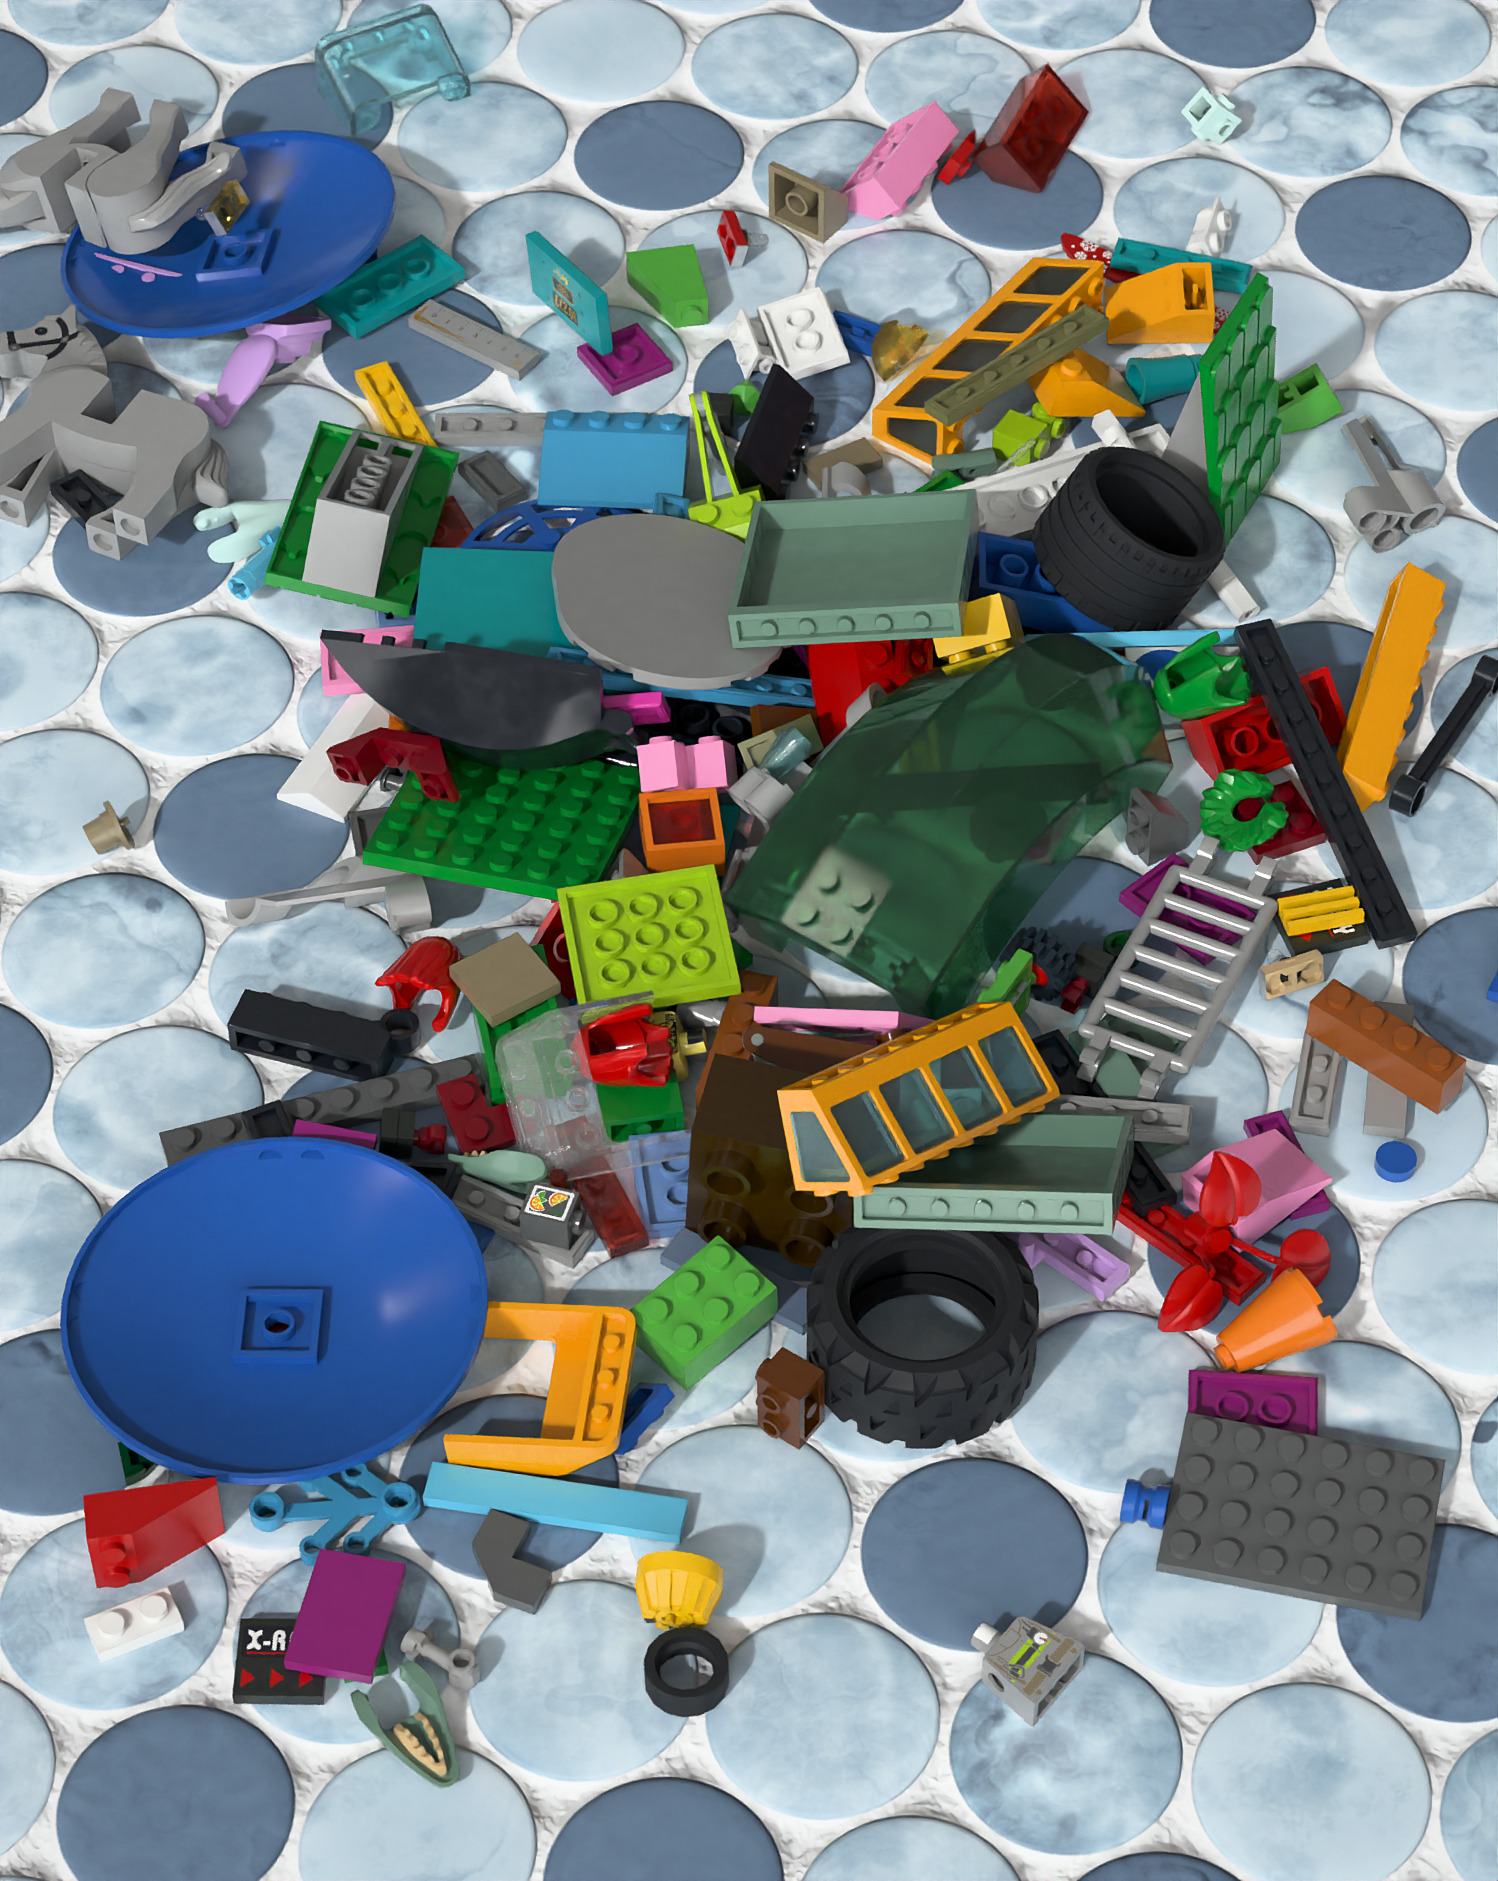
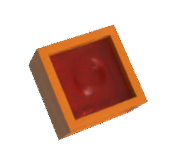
M716 787L639 794L640 833L645 868L650 874L714 864L717 877L725 876V841Z

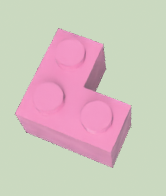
M658 736L650 738L647 745L637 746L641 792L643 793L716 787L718 795L728 793V790L738 781L735 747L721 740L720 736L702 737L698 739V744L685 746L683 742L672 740L671 736Z

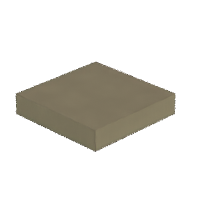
M518 932L449 966L452 980L492 1028L561 993L560 981Z

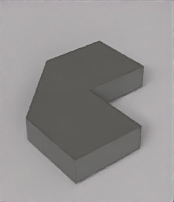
M490 1509L472 1542L474 1556L483 1571L494 1601L534 1615L553 1580L552 1572L516 1559L531 1532L530 1523Z

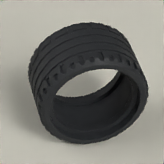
M1101 447L1086 454L1034 524L1035 527L1032 532V542L1038 563L1055 590L1069 604L1090 619L1122 632L1160 631L1168 628L1220 564L1226 550V540L1220 518L1200 488L1166 461L1147 452L1128 447Z

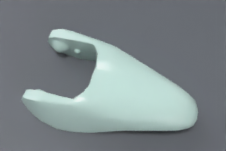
M292 499L236 500L229 502L224 508L211 507L200 511L194 517L193 523L198 530L205 531L221 527L236 519L239 524L238 531L213 542L207 550L208 555L214 562H236L258 552L263 547L259 544L258 540L266 532H271L276 526L282 528Z

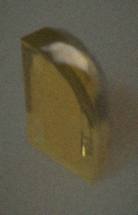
M892 320L884 323L876 334L872 343V360L877 373L884 382L896 374L915 355L929 336L919 326L914 324L912 328L904 325H898V320Z

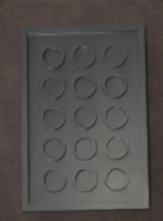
M1187 1412L1157 1558L1156 1571L1420 1621L1445 1460Z

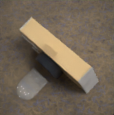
M1271 949L1267 953V960L1270 964L1258 968L1259 994L1265 1001L1324 982V958L1317 949L1291 958L1285 957L1278 949Z

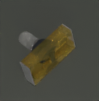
M237 179L227 181L216 198L211 202V205L202 206L196 210V217L201 221L207 220L217 237L226 235L250 201Z

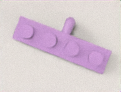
M1001 1232L1018 1243V1249L1032 1270L1041 1261H1044L1103 1302L1130 1276V1266L1083 1234Z

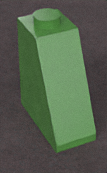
M694 244L626 252L628 284L673 328L709 324L708 296Z

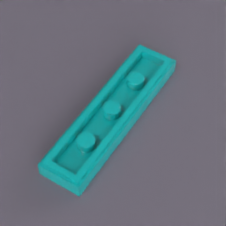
M1118 238L1110 263L1111 268L1146 274L1174 263L1211 262L1213 289L1242 295L1247 288L1252 271L1251 264L1124 238Z

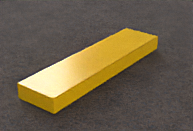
M388 361L355 370L357 384L389 437L438 448Z

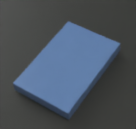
M692 1129L629 1135V1148L643 1241L675 1237L682 1227L685 1228Z

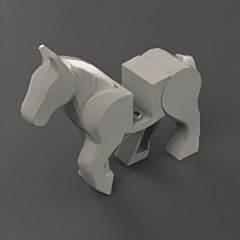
M108 87L101 95L99 105L90 114L69 127L24 147L8 158L0 169V229L21 224L28 229L61 234L77 220L85 241L102 248L107 247V241L109 248L118 254L132 255L145 253L169 241L183 223L208 209L213 200L221 198L231 190L227 181L236 179L238 182L242 181L247 176L248 170L239 147L212 141L208 147L204 165L182 175L176 180L169 181L172 169L179 155L181 141L190 133L181 106L154 99L149 112L150 124L148 132L140 142L130 148L131 143L126 128L141 121L137 105L131 93Z

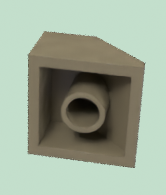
M774 161L769 164V218L823 244L848 222L847 195Z

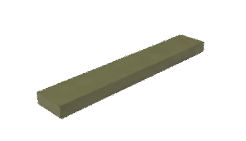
M1084 304L925 401V413L950 427L1110 328L1109 318Z

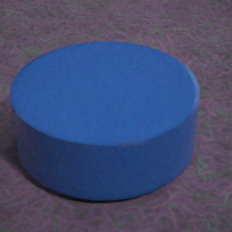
M1387 1142L1377 1149L1374 1167L1377 1174L1384 1180L1396 1183L1404 1182L1415 1173L1417 1155L1412 1147L1403 1142Z

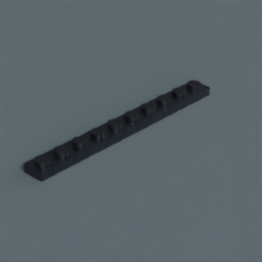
M1271 618L1236 626L1233 633L1236 643L1346 881L1355 890L1354 897H1358L1360 901L1359 908H1363L1365 913L1364 920L1378 950L1415 941L1418 932Z

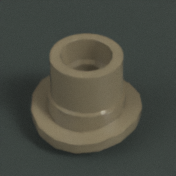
M108 800L103 802L106 811L82 826L98 855L115 846L123 845L127 850L135 847L133 837L125 827L131 823L127 816L120 820Z

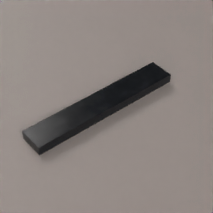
M1059 1029L1031 1039L1057 1084L1060 1094L1108 1098L1095 1079L1093 1082H1089L1077 1077V1072L1082 1062L1079 1061V1056ZM1023 1045L1024 1054L1029 1059L1033 1067L1036 1069L1033 1061L1031 1060L1029 1054L1027 1053ZM1134 1141V1156L1124 1191L1130 1198L1131 1205L1142 1218L1147 1216L1152 1210H1161V1207L1165 1205L1172 1206L1177 1204L1178 1194L1141 1142Z

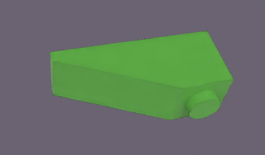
M1317 363L1279 384L1277 418L1282 420L1281 435L1312 429L1344 411L1333 387Z

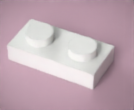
M168 1586L84 1618L86 1630L101 1663L185 1630L182 1617Z

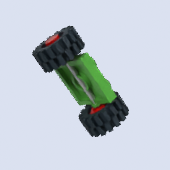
M1024 927L1014 935L999 957L1001 963L995 982L990 988L987 986L983 988L977 1003L1010 1002L1020 1019L1029 1006L1031 994H1034L1035 1000L1041 1001L1045 998L1046 1002L1052 1001L1053 998L1057 999L1076 973L1077 963L1073 962L1076 957L1073 952H1066L1069 946L1065 942L1061 945L1057 942L1060 938L1057 935L1053 934L1052 937L1047 936L1048 930L1041 928L1037 933L1036 927H1029L1027 930ZM1012 1026L991 1035L999 1080L1017 1056L1018 1046L1014 1045L1016 1039L1014 1035H1008L1013 1029ZM967 1046L952 1052L968 1061L975 1083L982 1084L983 1081L986 1082L983 1072Z

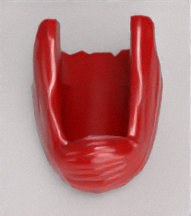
M427 936L414 942L374 984L389 988L393 998V1009L411 1010L423 989L439 990L442 994L441 1008L431 1024L435 1032H441L449 1024L461 989L450 977L449 966L464 959V955L460 952L458 946L449 939L440 936Z
M644 1002L626 1006L587 1023L578 1030L572 1042L570 1052L573 1066L586 1080L601 1085L664 1087L669 1082V1079H671L670 1070H673L674 1060L671 1056L674 1054L673 1046L667 1041L671 1037L670 1028L642 1018L653 1014L651 1003Z

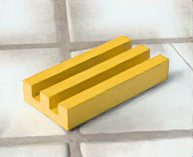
M1352 885L1277 899V911L1288 936L1364 923L1365 916L1363 908H1359L1360 901L1358 897H1354L1355 890Z

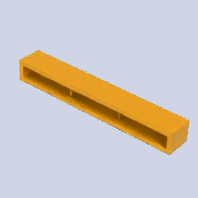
M1410 562L1403 567L1389 584L1335 755L1362 812L1374 801L1380 802L1389 790L1390 782L1386 780L1398 761V755L1395 754V751L1406 734L1403 724L1414 708L1411 698L1421 684L1422 677L1419 675V672L1430 655L1427 645L1437 631L1438 626L1434 622L1445 605V600L1442 599L1446 583Z

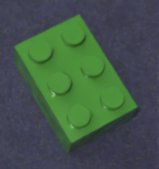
M718 1235L629 1310L636 1320L638 1332L636 1345L685 1391H688L775 1316V1313L778 1311L777 1287Z

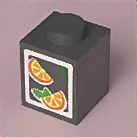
M532 1181L519 1212L521 1239L569 1250L574 1235H581L586 1221V1211L581 1210L580 1192Z

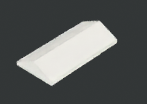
M367 693L351 694L279 790L277 799L345 823L349 818V812L354 811L380 773L369 786L341 781L335 775L326 751L331 746L380 727L389 728V713Z

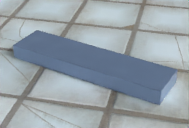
M682 1227L660 1255L661 1264L676 1271L708 1243L698 1234ZM746 1259L777 1287L778 1311L771 1320L804 1335L807 1331V1289Z

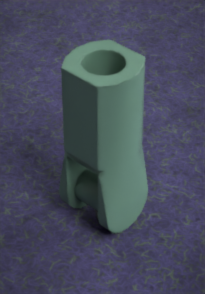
M991 447L959 454H939L934 456L931 462L934 469L931 473V480L946 470L961 480L997 473V460Z

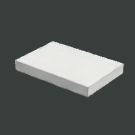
M822 286L756 308L776 364L781 365L795 380L850 363L848 352Z

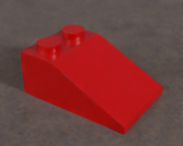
M216 1477L83 1495L86 1540L97 1588H120L127 1584L142 1582L225 1534Z

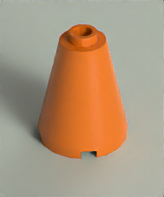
M1291 1266L1283 1270L1216 1336L1218 1346L1213 1348L1219 1362L1226 1370L1232 1367L1237 1373L1328 1344L1337 1338V1331L1330 1314L1322 1318L1323 1313L1319 1304L1323 1303L1317 1291L1297 1268L1293 1270Z

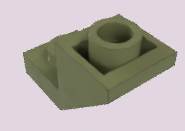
M810 713L737 744L747 770L754 766L760 770L766 768L769 772L790 765L796 758L801 760L824 749Z

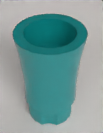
M1181 354L1169 357L1129 358L1125 370L1126 383L1141 405L1178 394L1190 393L1199 373V360L1203 355L1193 354L1188 356Z

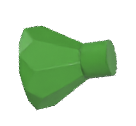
M743 380L740 385L733 387L729 394H734V412L738 415H752L761 393L750 380Z

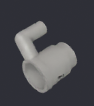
M713 998L677 1005L676 1013L681 1025H684L690 1031L704 1028L708 1040V1052L689 1055L687 1058L706 1062L728 1001Z

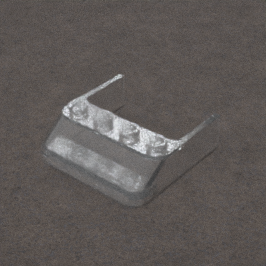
M653 991L550 1010L504 1034L498 1040L495 1050V1061L519 1152L538 1156L548 1165L546 1177L538 1181V1183L550 1185L689 1157L691 1129L622 1143L614 1142L608 1137L579 1031L587 1023L632 1004L651 1003L653 1008ZM651 1015L644 1016L642 1018L645 1020L651 1019Z

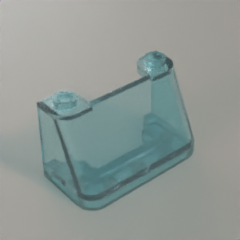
M417 4L322 37L315 46L314 54L318 92L351 136L369 131L377 125L381 116L380 105L434 86L438 87L439 94L446 101H456L471 96L469 77L439 16L428 4Z

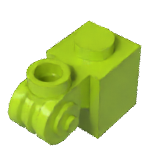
M1040 401L1033 404L1031 417L1010 409L993 429L992 449L996 458L1017 467L1043 460L1048 453L1052 438L1060 439L1064 434L1067 420L1062 417H1050Z

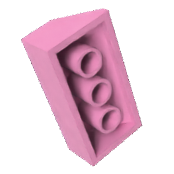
M935 101L894 122L882 135L839 190V192L848 196V211L880 220L889 214L895 217L906 209L909 205L906 200L923 187V178L930 175L938 167L936 161L952 149L953 145L951 142L959 133V130Z

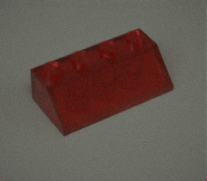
M1047 63L1020 78L972 158L993 182L1038 194L1044 189L1089 111Z

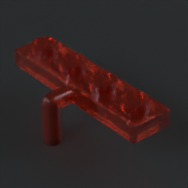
M585 1116L547 1129V1140L563 1170L554 1169L550 1172V1185L567 1189L566 1173L571 1176L572 1187L568 1190L580 1192L581 1204L610 1259L649 1246V1235Z

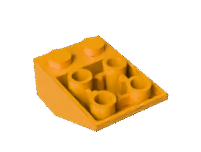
M1211 262L1174 263L1104 288L1105 316L1109 318L1110 328L1106 330L1107 344L1212 342L1215 306Z

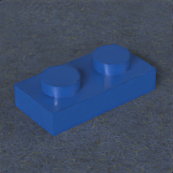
M639 1382L627 1395L620 1443L612 1454L624 1455L631 1451L637 1445L638 1438L650 1424L662 1417L664 1408L675 1397L667 1384Z

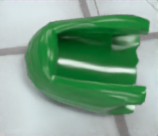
M1216 630L1202 636L1179 652L1164 668L1157 672L1153 683V692L1159 707L1174 718L1196 719L1232 707L1245 705L1250 699L1249 693L1252 692V686L1248 681L1250 679L1249 673L1242 668L1245 664L1241 656L1218 654L1210 648V646L1220 641L1219 633Z

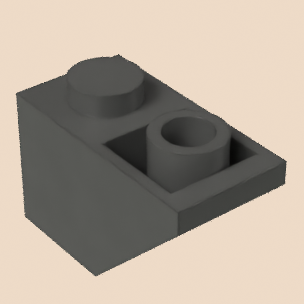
M1138 787L1131 789L1129 808L1127 810V834L1125 835V842L1133 855H1138L1149 867L1173 853L1176 854L1186 849L1189 822L1165 797Z

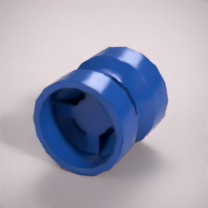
M1128 1478L1122 1500L1120 1522L1133 1524L1136 1521L1147 1522L1150 1528L1163 1530L1171 1487L1160 1484L1153 1488L1147 1487L1140 1480ZM1147 1499L1150 1500V1501H1149L1148 1510L1145 1509V1508H1146Z

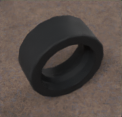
M695 1627L673 1628L660 1634L649 1645L644 1657L645 1689L653 1704L665 1713L679 1717L700 1716L713 1710L725 1697L729 1685L728 1655L720 1640L708 1631ZM691 1654L702 1657L713 1667L712 1678L706 1684L695 1689L682 1690L671 1687L660 1678L661 1666L667 1660L678 1655Z

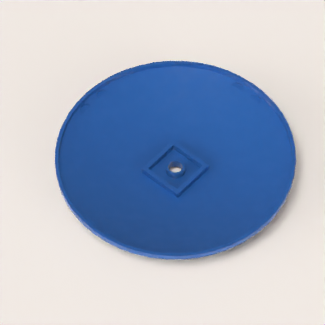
M303 130L262 131L214 140L215 142L239 147L248 170L247 176L239 184L250 202L240 204L232 189L221 197L229 199L232 207H234L230 218L219 220L227 233L226 235L217 237L204 216V213L211 212L209 207L183 223L173 237L160 247L145 253L128 255L118 254L111 250L107 241V247L105 248L85 241L79 223H77L65 244L61 257L60 271L64 288L69 300L87 319L107 329L132 336L169 339L190 338L229 332L262 323L299 308L325 294L353 274L370 258L385 238L394 219L396 191L391 174L380 158L366 147L352 140L322 132ZM211 142L179 152L169 181L176 180L182 175L204 165ZM94 253L183 275L175 277L153 273L155 280L145 282L142 280V275L152 272L138 270L102 259ZM121 265L124 267V272L119 273L111 267Z
M293 1136L247 1140L209 1149L159 1171L121 1198L101 1218L75 1257L66 1280L60 1317L62 1348L70 1377L79 1396L91 1414L110 1434L146 1459L175 1472L199 1479L216 1477L217 1482L228 1484L269 1485L299 1482L342 1472L370 1461L393 1449L415 1434L439 1413L463 1383L478 1355L488 1315V1281L480 1247L467 1220L447 1195L413 1168L375 1150L342 1141ZM276 1323L289 1325L288 1329L281 1333H273L268 1330Z

